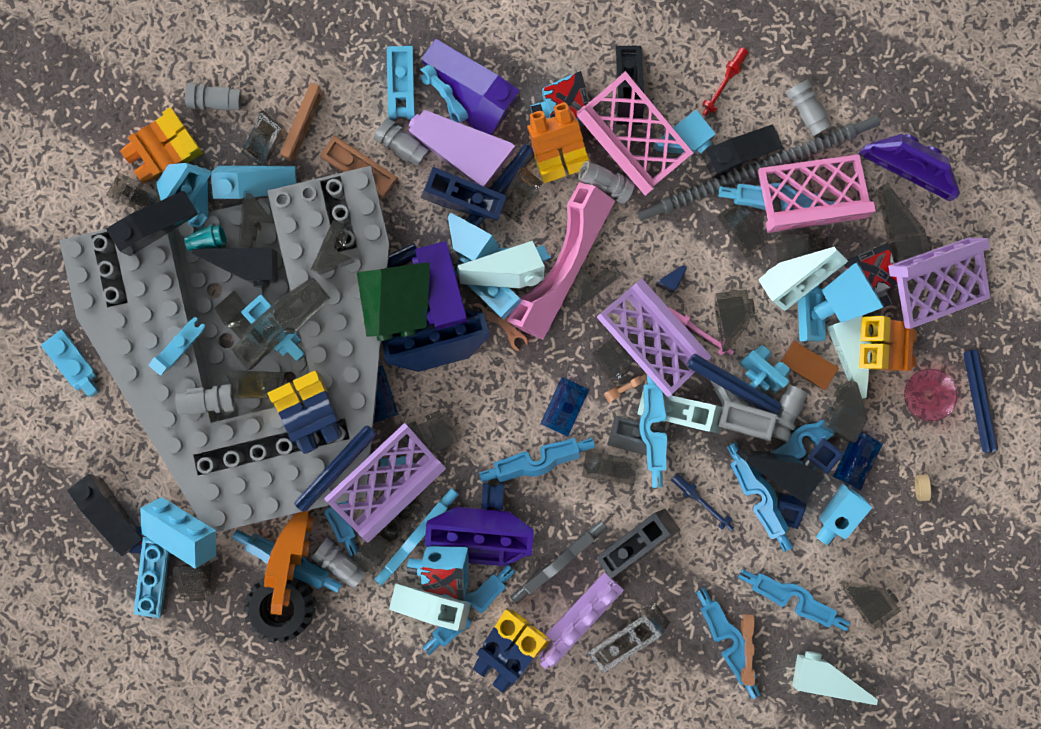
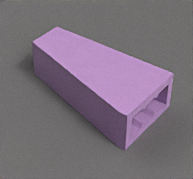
M426 110L421 115L416 114L409 123L410 129L408 131L412 137L421 142L423 146L466 179L486 188L515 152V145L508 141Z

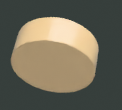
M927 474L915 477V493L919 501H930L931 485Z

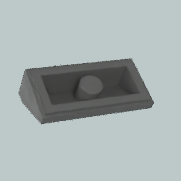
M615 415L607 445L647 456L646 444L640 435V422ZM650 425L652 432H665V428Z

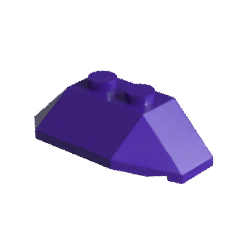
M899 134L865 145L858 153L861 157L949 202L958 198L960 194L949 158L942 155V151L933 146L926 147L919 143V140L912 135Z
M455 507L427 520L425 546L468 548L469 563L506 566L524 556L532 555L534 530L508 511Z

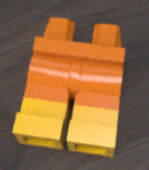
M565 102L555 105L553 108L555 117L546 119L543 111L530 114V125L527 128L537 169L544 183L565 177L564 166L569 175L579 172L586 161H590L584 146L579 122Z
M171 107L162 112L163 115L150 125L141 128L136 134L130 135L128 137L130 143L120 150L129 164L142 158L145 164L134 170V173L143 184L155 178L159 180L169 164L189 163L203 154Z
M886 316L861 318L860 341L876 344H860L859 368L912 371V368L916 366L913 344L917 341V331L914 328H905L903 321L891 320L890 317ZM870 324H872L874 330L872 337L869 335ZM869 350L872 353V361L870 364L867 360Z

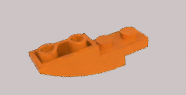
M309 510L298 512L291 518L272 549L264 578V587L274 588L271 614L282 615L283 605L289 606L291 589H286L287 580H293L295 565L301 566L302 556H308L310 541L305 540L306 532H311L314 517L308 516Z

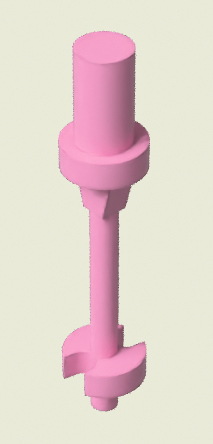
M669 307L672 313L688 330L694 331L719 347L720 349L717 353L723 355L725 352L730 355L734 353L729 348V341L726 340L722 344L697 328L696 325L689 321L691 317L688 315L684 317Z

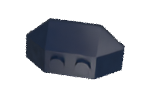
M465 308L468 320L466 323L437 330L435 324H429L427 318L426 328L416 329V335L401 337L400 332L394 333L393 339L382 341L386 363L421 372L470 358L490 336L484 312H475Z

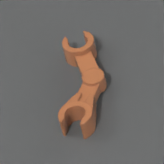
M479 303L473 304L474 307L481 308L487 321L496 323L504 329L515 351H519L514 344L517 338H522L525 344L528 345L527 338L516 330L511 323L507 322L508 317L503 320L498 314L485 310L483 305Z
M645 372L641 377L638 376L629 381L630 383L620 388L617 386L604 393L608 403L622 396V392L642 384L644 380H647V373Z
M742 614L741 632L743 639H745V668L741 670V682H743V685L754 686L755 671L752 668V658L754 656V644L752 643L754 616Z

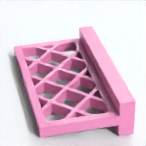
M626 71L586 106L584 105L576 112L581 122L644 195L653 190V186L693 154L689 146ZM624 80L632 87L631 99L616 98V87ZM611 91H613L612 97H606ZM635 92L639 95L641 99H634ZM600 101H612L611 116H599L593 107ZM615 102L631 103L629 118L614 117ZM634 103H643L649 107L648 119L633 118ZM652 112L654 113V115H655L659 120H657V119H651V118H652ZM604 120H610V127L604 122ZM613 121L629 122L628 136H616L613 132ZM632 122L647 123L646 137H631ZM651 123L664 125L666 128L665 139L650 138ZM669 133L674 137V139H668ZM621 140H627V147L621 142ZM630 141L646 142L644 156L632 155L630 152ZM649 142L664 143L663 157L648 156ZM668 143L679 144L685 151L678 158H666ZM638 160H644L643 166L638 162ZM647 160L662 161L661 172L654 178L646 171ZM666 162H672L665 168Z
M859 154L764 167L758 170L768 221L765 223L767 233L865 219L876 212L874 201H869ZM853 162L855 174L850 178L839 169L843 164ZM824 166L832 172L827 182L815 174L818 167ZM800 170L808 176L802 185L790 178L793 171ZM774 173L783 179L777 189L768 183L766 174ZM835 175L848 183L842 192L830 185ZM810 179L823 186L817 196L805 188ZM786 182L798 190L792 200L780 192ZM850 186L859 191L861 200L853 201L845 195ZM826 189L838 197L834 204L829 205L820 199ZM800 193L813 200L809 208H803L795 202ZM776 196L788 204L784 211L774 212L772 201Z

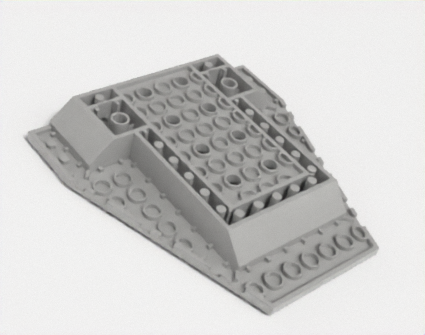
M371 166L267 190L269 198L208 212L209 217L203 224V227L205 228L211 224L215 226L221 225L225 231L227 244L221 246V249L273 248L278 252V283H271L270 287L267 288L254 287V283H250L193 255L192 251L189 252L185 246L184 238L201 230V228L190 226L188 221L132 256H128L118 250L106 229L59 240L76 318L198 519L216 530V532L302 512L294 504L298 497L364 426L368 425L373 429L381 341H377V336L366 337L357 272L388 268L390 241ZM254 221L260 222L262 226L261 232L257 235H250L248 232L249 224ZM215 283H219L222 286V294L217 298H213L209 294L210 286ZM260 294L269 301L298 333L301 339L298 345L305 352V356L299 362L289 353L283 356L280 352H276L241 313ZM194 317L198 318L199 320L195 326L199 327L201 324H205V330L181 358L160 376L149 366L150 362L167 347ZM229 333L233 336L234 343L230 348H223L220 343L221 337ZM316 370L322 376L341 421L338 423L342 438L327 443L321 431L313 435L318 449L308 454H303L297 443L291 442L282 419L267 393L284 385L283 376L287 372H293L298 379ZM232 384L233 387L241 384L246 389L243 398H235V411L225 412L223 409L220 413L208 411L206 413L179 415L177 412L176 393L186 392L187 389L204 387V389L208 390L212 389L213 386L221 388L222 385ZM372 441L308 510L329 505L324 498L370 456ZM369 474L362 475L358 479L357 486L368 485ZM367 491L356 492V498L367 496ZM350 493L342 494L335 502L348 501Z

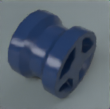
M483 483L482 509L495 507L497 510H503L504 484L490 486L489 483Z

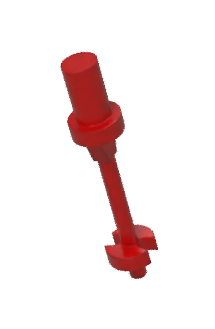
M740 47L733 60L728 61L725 78L711 101L704 100L702 107L706 108L702 114L703 116L707 117L709 112L715 113L718 107L714 106L718 97L729 79H732L742 70L740 66L749 53L745 48Z

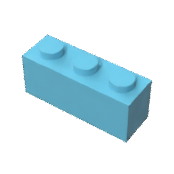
M163 497L140 508L142 534L196 569L216 557V530Z

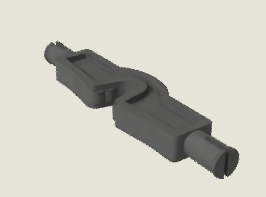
M602 520L590 530L584 532L565 548L554 561H550L525 582L521 588L510 596L513 602L517 605L526 596L532 594L594 542L596 537L608 529Z

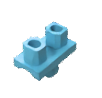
M761 345L755 351L752 350L739 364L747 370L745 375L751 380L749 385L754 388L758 386L764 392L769 389L775 394L788 384L787 376L791 369L782 362H778L774 367L767 362L771 352Z

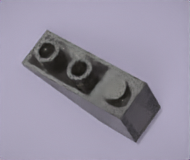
M414 499L370 542L367 543L365 541L353 561L374 576L424 506Z

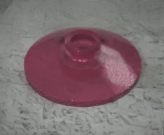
M924 369L918 371L906 383L904 389L905 404L908 410L921 420H941L947 417L955 408L957 403L956 385L946 373L940 370ZM927 390L932 393L930 400L924 398V392Z

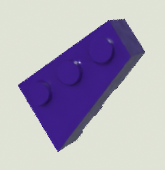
M444 241L415 249L417 257L412 258L413 264L430 263L428 293L430 308L427 309L429 324H435L436 329L440 330L468 322L447 242Z

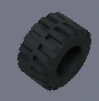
M294 577L293 580H287L286 589H291L290 598L294 604V615L287 622H279L268 614L266 608L267 599L273 593L274 588L264 587V579L260 580L250 589L251 592L247 594L245 599L248 601L244 606V612L248 614L245 620L246 623L250 622L252 624V627L249 629L253 633L257 631L259 633L258 638L262 640L268 638L270 643L276 641L284 643L289 639L296 638L310 625L313 620L312 616L316 611V608H314L316 598L312 597L311 593L313 590L311 586L308 588L305 585L306 582Z

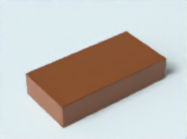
M792 341L780 361L786 364L791 371L822 390L827 389L839 369L796 341Z

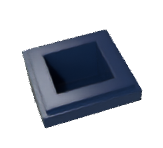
M682 265L658 280L656 285L671 293L675 292L687 270L686 266Z
M822 438L807 456V459L826 474H829L844 453Z
M780 492L777 507L788 527L798 529L806 510V502L803 503L792 495Z

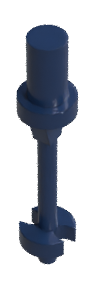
M676 473L670 479L683 491L682 495L684 497H690L698 501L720 521L718 527L721 530L725 527L730 531L734 529L730 524L732 518L729 515L723 518L703 500L697 492V486L694 483H688L679 473Z

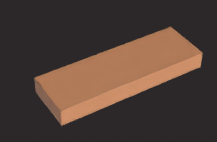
M310 82L280 153L285 160L294 162L323 96L319 85Z
M333 135L319 156L341 172L371 166L378 195L383 200H385L399 179L335 135Z

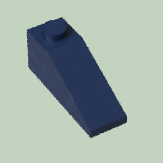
M432 167L420 198L444 208L497 221L506 195Z

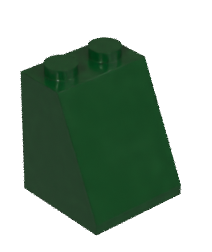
M429 262L357 272L366 337L377 336V341L393 339L394 333L400 332L401 337L417 334L416 329L426 328L430 278Z

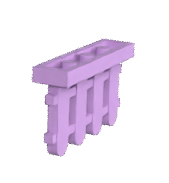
M606 572L599 576L546 633V636L552 639V641L539 655L542 661L540 664L545 669L548 666L553 668L624 591L613 579H610Z

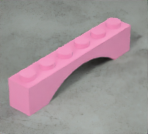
M578 183L567 204V231L556 263L539 285L529 293L519 297L522 302L511 312L507 322L532 336L544 339L582 264L585 262L594 241L597 239L599 231L609 216L615 200L596 186Z

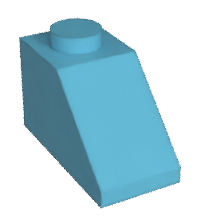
M697 110L673 127L693 151V154L697 151L702 154L713 145L711 140L715 136V132ZM669 133L668 139H674V137ZM655 142L653 148L656 151L663 152L664 143ZM668 143L667 152L678 154L685 152L679 144Z
M188 163L169 164L156 183L160 199L163 200L185 191L192 202L211 175L210 170Z
M453 213L449 214L448 221L453 250L459 256L458 261L461 264L495 253L499 245L491 234Z

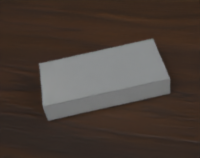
M725 400L718 427L771 441L777 415Z

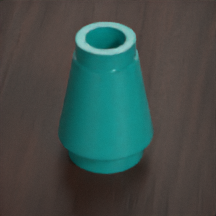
M211 224L185 236L184 242L187 250L190 252L192 249H221V246L227 244V239L221 225L215 226Z

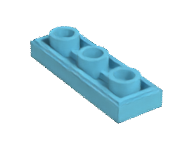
M146 536L143 537L134 614L160 618L164 605L170 552ZM149 575H152L155 581L151 580Z

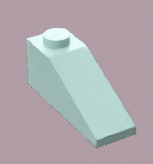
M533 241L458 265V278L460 284L522 288L534 286L544 280V264Z
M835 247L778 263L758 280L770 299L785 311L846 264L848 260Z
M863 315L827 327L855 400L866 398L869 369L859 368L860 344H871L870 342L860 341L861 318ZM871 325L869 326V335L872 333ZM869 350L868 355H867V360H868L869 364H870V353H871L870 350Z
M642 392L637 415H642L644 412V392ZM663 394L666 412L665 421L713 433H721L722 427H718V422L723 407L672 395L667 397Z
M806 651L805 656L797 654L792 684L797 691L877 705L878 700L827 661L821 659V654Z

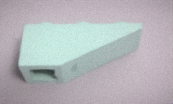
M396 583L389 610L433 625L460 631L466 627L471 603Z

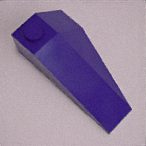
M437 39L434 40L421 58L425 66H433L438 78L444 84H448L451 87L455 100L463 106L468 114L467 123L476 130L493 135L520 98L519 89Z

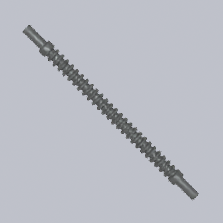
M874 116L855 125L849 123L844 125L842 130L837 128L836 132L830 131L829 135L824 133L822 138L817 136L815 141L810 139L808 144L807 142H803L802 146L797 144L795 149L790 147L788 152L783 150L782 154L775 153V157L768 156V160L762 158L761 163L755 161L753 166L752 164H748V168L742 166L741 171L735 169L733 174L728 172L727 176L721 175L720 179L715 177L713 182L708 180L706 185L700 183V187L693 186V190L687 188L686 193L680 191L678 196L673 194L672 198H662L660 203L638 211V218L640 221H643L663 212L666 214L674 211V208L680 209L681 205L687 206L688 202L693 204L695 199L700 201L702 196L708 198V194L715 195V191L719 192L720 186L729 187L731 185L735 187L737 182L742 184V180L748 182L750 177L755 179L760 168L784 165V163L790 164V161L797 162V158L803 160L804 155L810 157L812 152L813 154H817L818 150L823 152L825 147L830 149L832 144L837 146L839 141L844 143L845 139L848 141L855 139L857 134L880 126V119L878 116Z

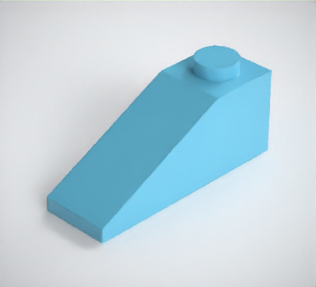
M217 166L211 172L213 199L268 196L267 190L297 184L296 166Z

